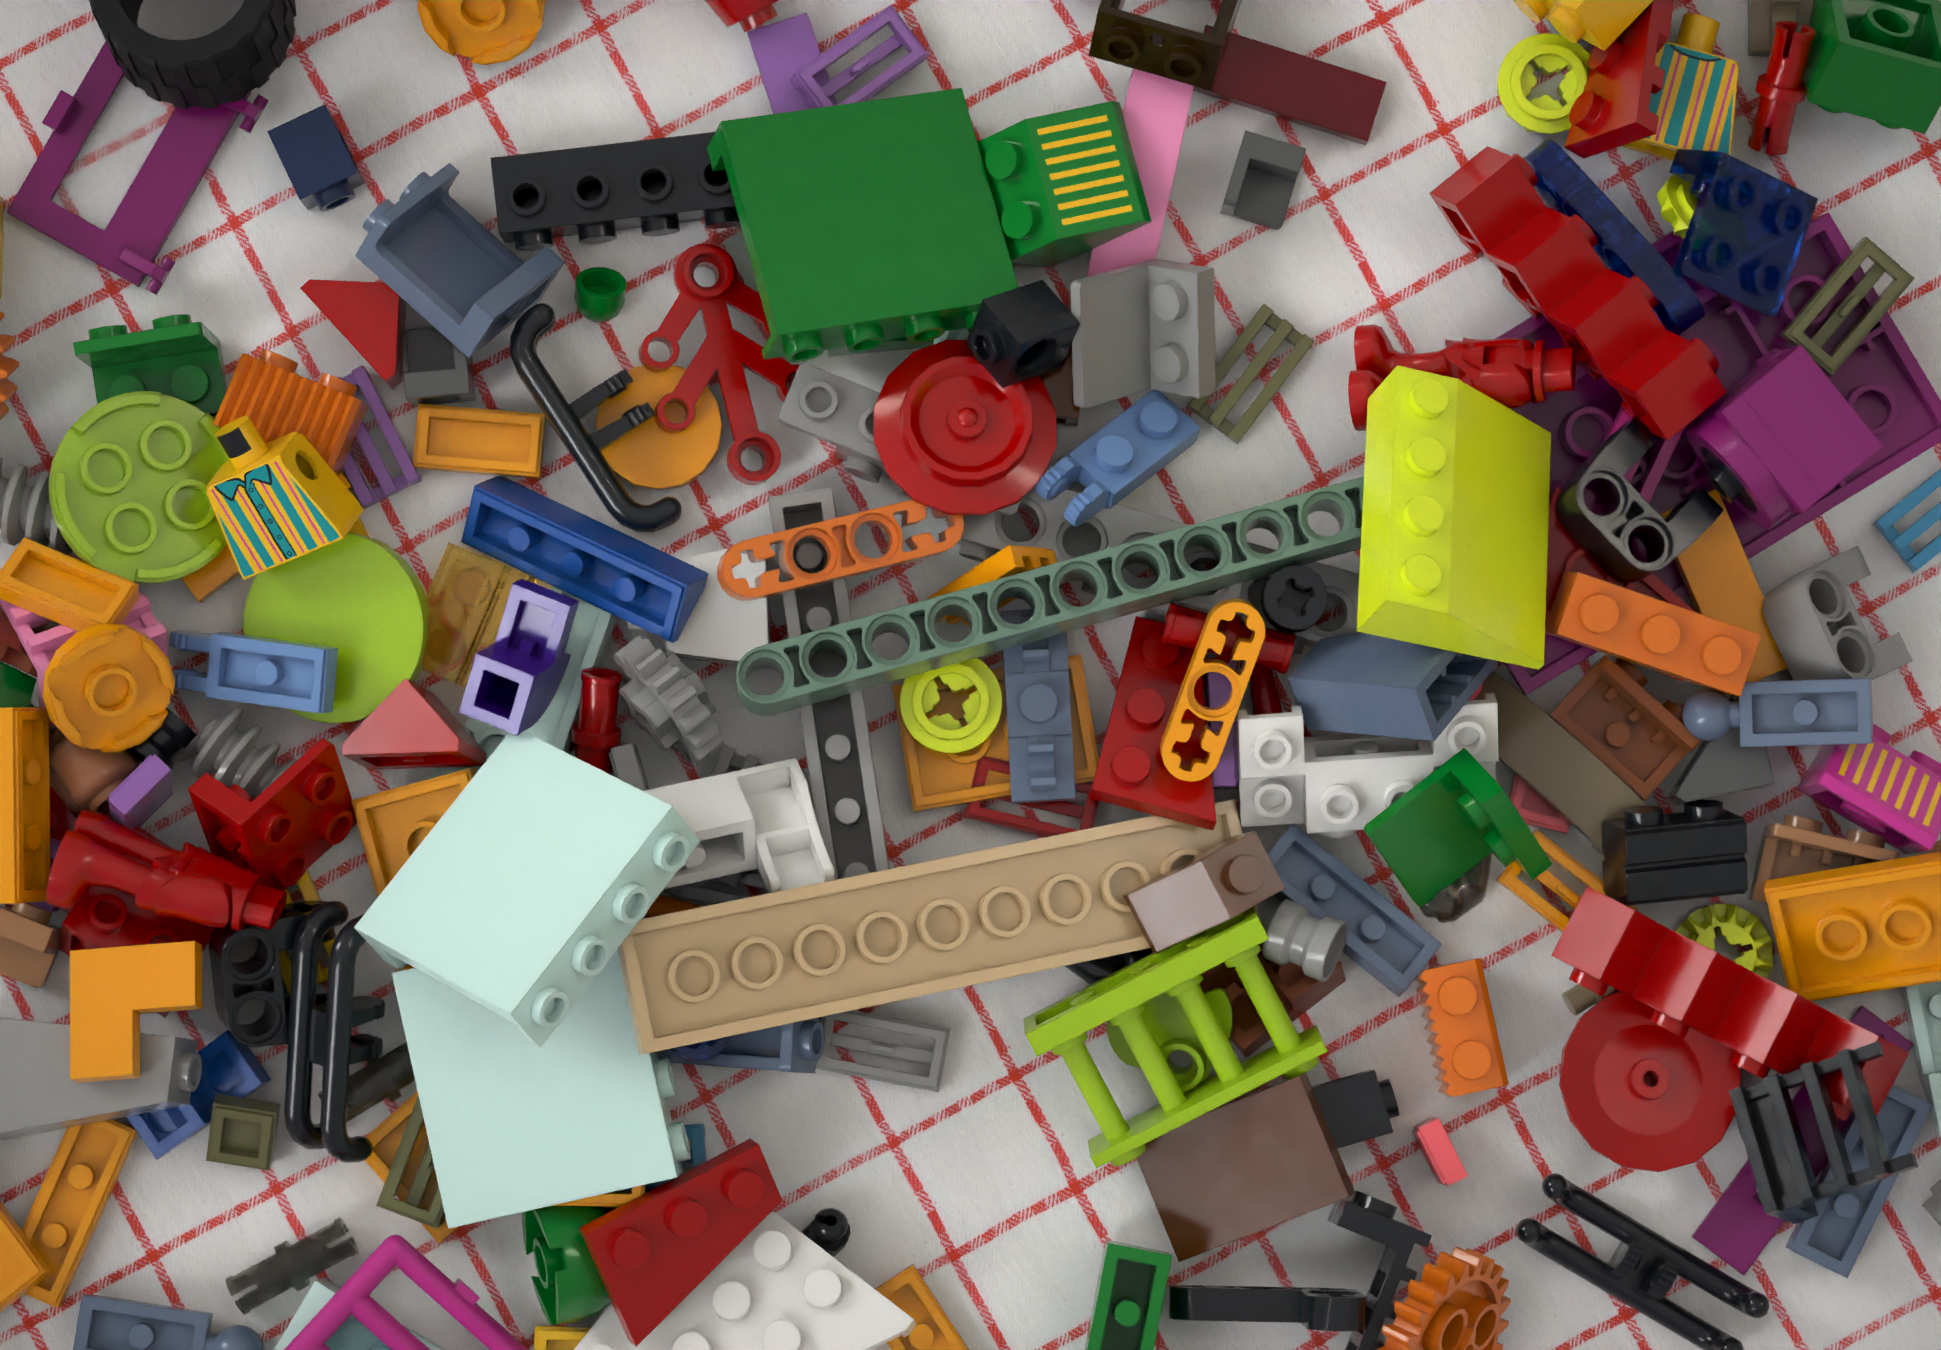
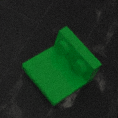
M187 314L170 315L152 320L153 329L128 333L126 325L94 328L88 331L89 340L73 343L75 356L92 369L97 404L124 393L154 391L183 400L197 407L205 414L209 413L213 417L217 415L227 391L219 338L203 323H192L191 316Z
M1465 748L1364 827V831L1410 898L1419 907L1428 903L1490 853H1493L1505 868L1515 861L1531 880H1534L1553 865L1503 788Z

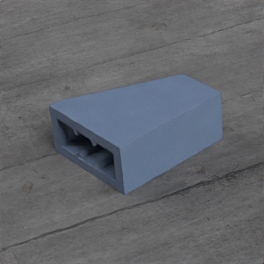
M1355 632L1320 639L1287 678L1297 704L1301 706L1307 729L1435 741L1498 665V661Z

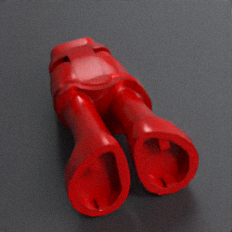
M1374 324L1359 325L1355 328L1354 354L1357 370L1350 371L1348 394L1352 423L1357 431H1366L1368 398L1397 365L1459 379L1509 409L1519 408L1531 400L1532 404L1544 402L1547 399L1548 392L1574 391L1577 363L1574 347L1547 348L1544 339L1536 340L1533 346L1529 340L1525 339L1478 340L1463 337L1462 341L1445 339L1446 348L1439 351L1409 354L1394 350L1383 328Z
M83 809L76 819L74 830L69 829L66 831L55 855L49 874L46 899L49 905L63 909H72L83 899L88 888L91 886L111 887L134 895L135 904L138 908L154 911L158 916L178 918L214 928H224L231 920V928L242 931L247 924L272 930L284 910L287 892L262 885L263 879L261 875L247 868L243 869L230 860L209 853L202 847H196L189 842H185L182 851L171 849L118 823L107 814Z

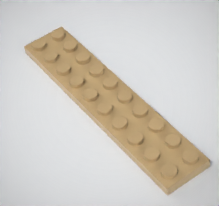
M1232 799L1215 803L1217 822L1213 831L1153 815L641 919L618 947L638 1053L642 1055L1150 948L1124 895L1223 840L1242 834L1236 801Z

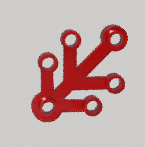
M697 244L685 250L677 260L673 279L679 295L658 330L647 335L641 343L639 359L642 365L652 372H664L671 368L679 356L680 348L678 341L699 310H701L707 336L674 391L665 395L656 405L654 418L659 428L667 433L676 434L684 431L695 417L694 405L716 371L734 443L727 452L728 469L731 475L743 484H762L779 468L781 452L777 442L770 435L760 432L758 429L743 366L776 386L777 394L784 402L788 393L786 379L788 376L796 374L799 365H791L780 357L764 360L762 355L763 347L733 329L727 305L761 323V332L767 341L771 336L760 294L737 280V267L729 253L713 244ZM698 267L711 269L715 275V284L711 287L700 286L694 279V270ZM660 341L665 343L670 350V358L664 362L653 360L648 353V346L651 342ZM675 402L684 408L686 417L683 422L672 423L666 419L664 407L667 403ZM754 450L759 453L762 458L760 470L750 471L742 465L741 454L743 451Z

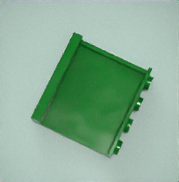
M962 88L721 121L707 147L712 170H726L769 327L771 336L762 349L764 360L785 356L788 362H803L821 355L824 350L847 347L848 352L860 353L875 349L887 340L907 337L910 343H924L942 336L945 331L967 328L968 333H970L983 299L1019 288Z

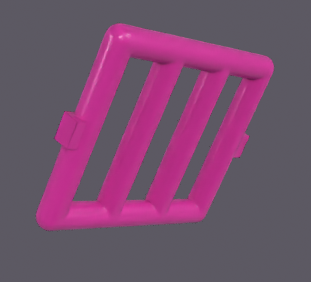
M400 1235L387 1237L284 1349L331 1350L325 1343L352 1315L391 1350H430L370 1296L373 1290L396 1266L489 1350H528L476 1303L480 1297L460 1278L452 1282Z

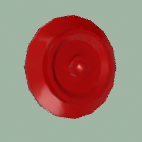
M947 339L912 352L887 376L873 409L874 446L887 476L913 501L946 515L984 516L1018 503L1038 484L1037 482L1045 474L1057 446L1056 409L1041 377L1036 376L1002 388L987 369L975 359L972 351L966 345L967 340Z
M1622 992L1606 996L1578 1019L1563 1047L1559 1086L1569 1120L1592 1150L1623 1168L1659 1173L1695 1163L1723 1139L1735 1115L1729 1090L1740 1087V1068L1730 1063L1735 1051L1692 1028H1689L1685 1038H1682L1649 1021L1655 1009Z

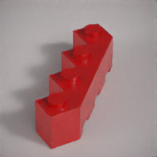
M1487 146L1429 194L1460 241L1477 259L1485 255L1494 263L1503 277V286L1536 320L1543 315L1555 327L1563 339L1561 341L1562 347L1575 348L1576 362L1595 381L1603 377L1610 386L1618 391L1624 400L1621 403L1622 410L1630 418L1635 416L1649 432L1668 441L1727 393L1714 373L1719 368V363L1714 354L1698 338L1688 340L1665 329L1653 310L1658 306V301L1651 289L1635 275L1628 278L1604 266L1593 249L1598 244V239L1589 225L1580 216L1573 214L1569 217L1545 206L1534 189V186L1539 183L1538 177L1531 166L1520 155L1514 153L1510 156Z
M1586 887L1551 955L1574 967L1568 978L1569 980L1602 997L1608 986L1638 1000L1655 1009L1649 1021L1682 1038H1685L1689 1028L1735 1050L1730 1063L1762 1079L1767 1077L1770 1069L1783 1075L1800 1069L1802 1064L1811 1061L1817 1063L1837 1056L1836 1052L1844 1049L1854 1050L1873 1042H1878L1881 1044L1884 1056L1860 1064L1876 1117L1909 1052L1886 1039L1829 1012L1803 996L1744 968L1718 952L1661 925L1642 913L1589 887ZM1842 1071L1825 1076L1824 1079L1836 1117L1846 1121L1851 1110H1854Z

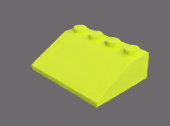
M1398 365L1370 395L1367 404L1356 632L1538 670L1544 665L1551 432L1459 379Z

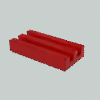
M983 756L977 761L971 788L985 786L988 770L1010 775L1009 761ZM1093 782L1075 784V792L1087 795L1085 806L1064 801L1016 804L1081 819L1079 830L1093 828L1099 800L1089 798ZM1011 796L997 798V800L1012 803ZM981 800L968 802L964 816L967 819L1043 837L1079 831L980 807Z

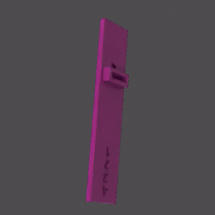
M1860 1006L1850 1022L1886 1039L1907 1052L1914 1045L1864 1006ZM1802 1085L1792 1098V1104L1813 1174L1816 1178L1826 1165L1828 1156L1812 1104H1810L1811 1100L1808 1090ZM1852 1110L1846 1121L1837 1118L1841 1133L1852 1113ZM1749 1158L1691 1236L1742 1275L1746 1274L1784 1222L1782 1219L1765 1214L1756 1190L1755 1178Z

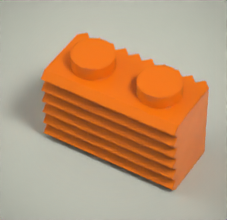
M262 349L259 359L242 353L213 425L221 429L237 418L249 416L265 444L292 432L303 434L339 477L367 410V406L361 400L354 397L358 387L326 373H321L318 383L295 374L298 366L297 362L266 349Z
M1481 958L1422 970L1415 979V981L1420 983L1416 992L1423 996L1418 1004L1426 1008L1421 1017L1428 1020L1424 1029L1431 1033L1427 1042L1434 1046L1429 1054L1437 1058L1432 1066L1439 1070L1435 1079L1441 1082L1442 1085L1438 1092L1444 1096L1456 1097L1509 1085Z

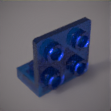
M1677 149L1669 173L1692 183L1689 192L1699 199L1678 254L1674 272L1761 315L1775 316L1778 313L1818 198L1724 152Z

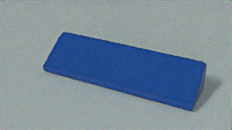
M496 476L474 486L461 540L462 543L673 643L678 640L705 588L709 575L707 572L505 477Z

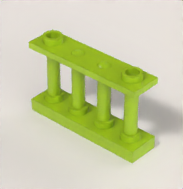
M1255 906L1223 923L1159 952L1152 953L1023 1019L1025 1035L1036 1056L1038 1057L1050 1050L1054 1055L1062 1056L1102 1131L1101 1134L1088 1140L1090 1157L1096 1168L1108 1162H1111L1112 1166L1126 1164L1146 1151V1143L1282 1074L1285 1079H1291L1307 1073L1319 1063L1318 1056L1328 1052L1317 1025L1299 1034L1297 1033L1257 954L1261 951L1259 944L1269 940V937ZM1223 962L1226 967L1235 968L1275 1045L1241 1063L1199 985L1203 980L1202 973ZM1164 992H1167L1169 997H1177L1217 1075L1186 1092L1181 1090L1141 1014L1146 1008L1143 1004L1144 1002ZM1107 1021L1110 1022L1111 1026L1119 1025L1160 1103L1126 1121L1084 1044L1088 1038L1086 1032Z

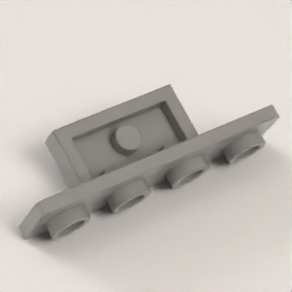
M808 363L800 364L780 410L779 421L791 428L836 445V458L846 461L843 469L848 473L873 483H878L881 476L890 479L874 446L873 409L880 393ZM1022 499L1016 504L997 511L1013 516L1017 513Z

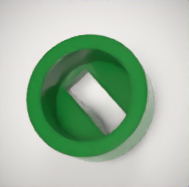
M592 267L581 271L577 275L575 282L574 298L577 310L586 319L593 322H608L615 318L625 302L627 285L625 278L619 272L604 267Z

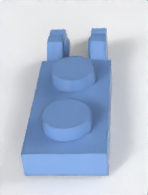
M1151 390L1071 451L1067 457H1063L1055 466L1046 471L1040 481L1037 482L1038 485L1035 487V492L1048 502V500L1051 501L1054 497L1056 498V496L1079 481L1085 487V490L1071 500L1064 513V518L1073 526H1080L1106 506L1111 509L1197 441L1201 427L1162 392Z
M171 631V647L187 652L200 651L209 653L207 673L198 672L196 669L190 668L172 670L175 679L174 688L206 692V697L314 713L333 712L338 648L226 632L211 634L194 631Z

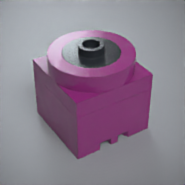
M1802 345L1770 353L1726 390L1727 393L1696 418L1699 421L1686 432L1693 451L1708 471L1706 476L1716 491L1727 502H1734L1749 518L1767 530H1771L1790 513L1805 512L1883 447L1881 442Z

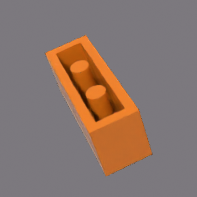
M1579 572L1563 573L1545 626L1546 634L1707 689L1719 691L1722 694L1739 697L1741 696L1761 637L1760 634Z

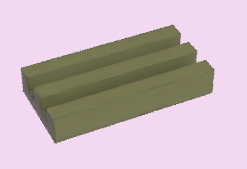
M1868 237L1861 238L1782 331L1780 336L1795 346L1802 345L1827 377L1832 376L1915 278ZM1866 257L1870 258L1874 262L1873 265L1811 338L1803 333L1804 330ZM1886 272L1893 278L1891 283L1828 355L1821 347Z
M1265 304L1261 306L1215 367L1216 388L1264 325L1272 329L1274 333L1218 407L1213 410L1205 404L1211 395L1202 398L1193 397L1187 404L1190 410L1236 444L1247 433L1315 342L1306 334L1302 335L1294 329V325L1286 319L1282 320L1274 314V311ZM1284 340L1288 341L1294 346L1293 350L1237 424L1233 425L1225 418Z
M418 1095L376 1206L438 1228L444 1215L439 1186L430 1210L419 1207L434 1169L429 1143L407 1201L404 1202L395 1198L424 1123Z

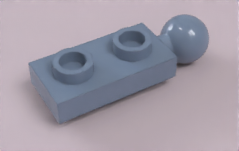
M1871 678L1746 681L1739 701L1730 702L1724 694L1711 689L1700 690L1688 698L1683 707L1682 719L1687 731L1695 738L1704 741L1717 740L1723 737L1731 727H1740V747L1872 744L1874 742Z
M86 1293L81 1298L73 1350H264V1346L259 1334L252 1328L244 1325L229 1326L219 1334L210 1333L213 1313Z

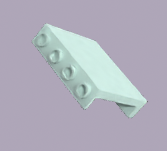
M525 731L519 735L508 733L354 928L388 964L399 970H402L406 964L411 965L515 1023L533 1045L541 1048L556 1027L563 1022L570 1009L597 974L604 969L608 960L635 925L645 916L649 907L676 872L683 867L690 854L700 843V840L672 805Z
M618 949L541 1048L533 1045L515 1023L420 970L411 968L392 973L448 1229L677 1178L684 1173L681 1161L690 1160L691 1154L685 1126L682 1121L672 1123L667 1098L677 1095L669 1058L658 1060L657 1052L642 1055L638 1053Z

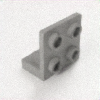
M1152 259L1075 280L1071 283L1070 312L1080 323L1072 341L1073 402L1075 406L1090 408L1150 389L1195 398H1202L1216 393L1214 268Z

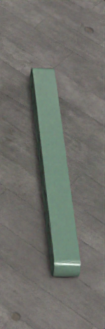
M1364 476L756 647L748 651L738 663L736 669L737 696L742 706L753 714L760 716L776 715L1274 574L1287 566H1302L1361 548ZM1315 511L1328 512L1337 519L1340 532L1327 537L1318 535L1311 530L1307 516ZM1255 528L1269 530L1278 540L1279 548L1270 554L1257 553L1249 547L1245 534ZM1201 545L1207 547L1216 556L1217 566L1210 571L1200 572L1194 570L1185 561L1184 551L1192 546ZM1131 563L1145 564L1152 569L1156 582L1147 589L1133 588L1125 582L1121 570ZM1071 580L1085 582L1091 587L1094 593V600L1081 607L1069 605L1061 597L1059 588ZM1014 597L1022 599L1029 604L1033 616L1022 624L1008 623L1000 617L997 611V606L1001 601ZM946 615H956L968 623L971 633L959 642H949L937 634L934 625L940 618ZM890 632L899 634L905 639L909 649L898 659L887 660L881 658L872 647V642L877 636ZM822 650H832L843 657L846 667L839 675L825 678L817 675L809 665L810 659ZM768 667L776 670L784 680L783 685L777 692L771 695L756 694L747 684L750 674L759 668Z

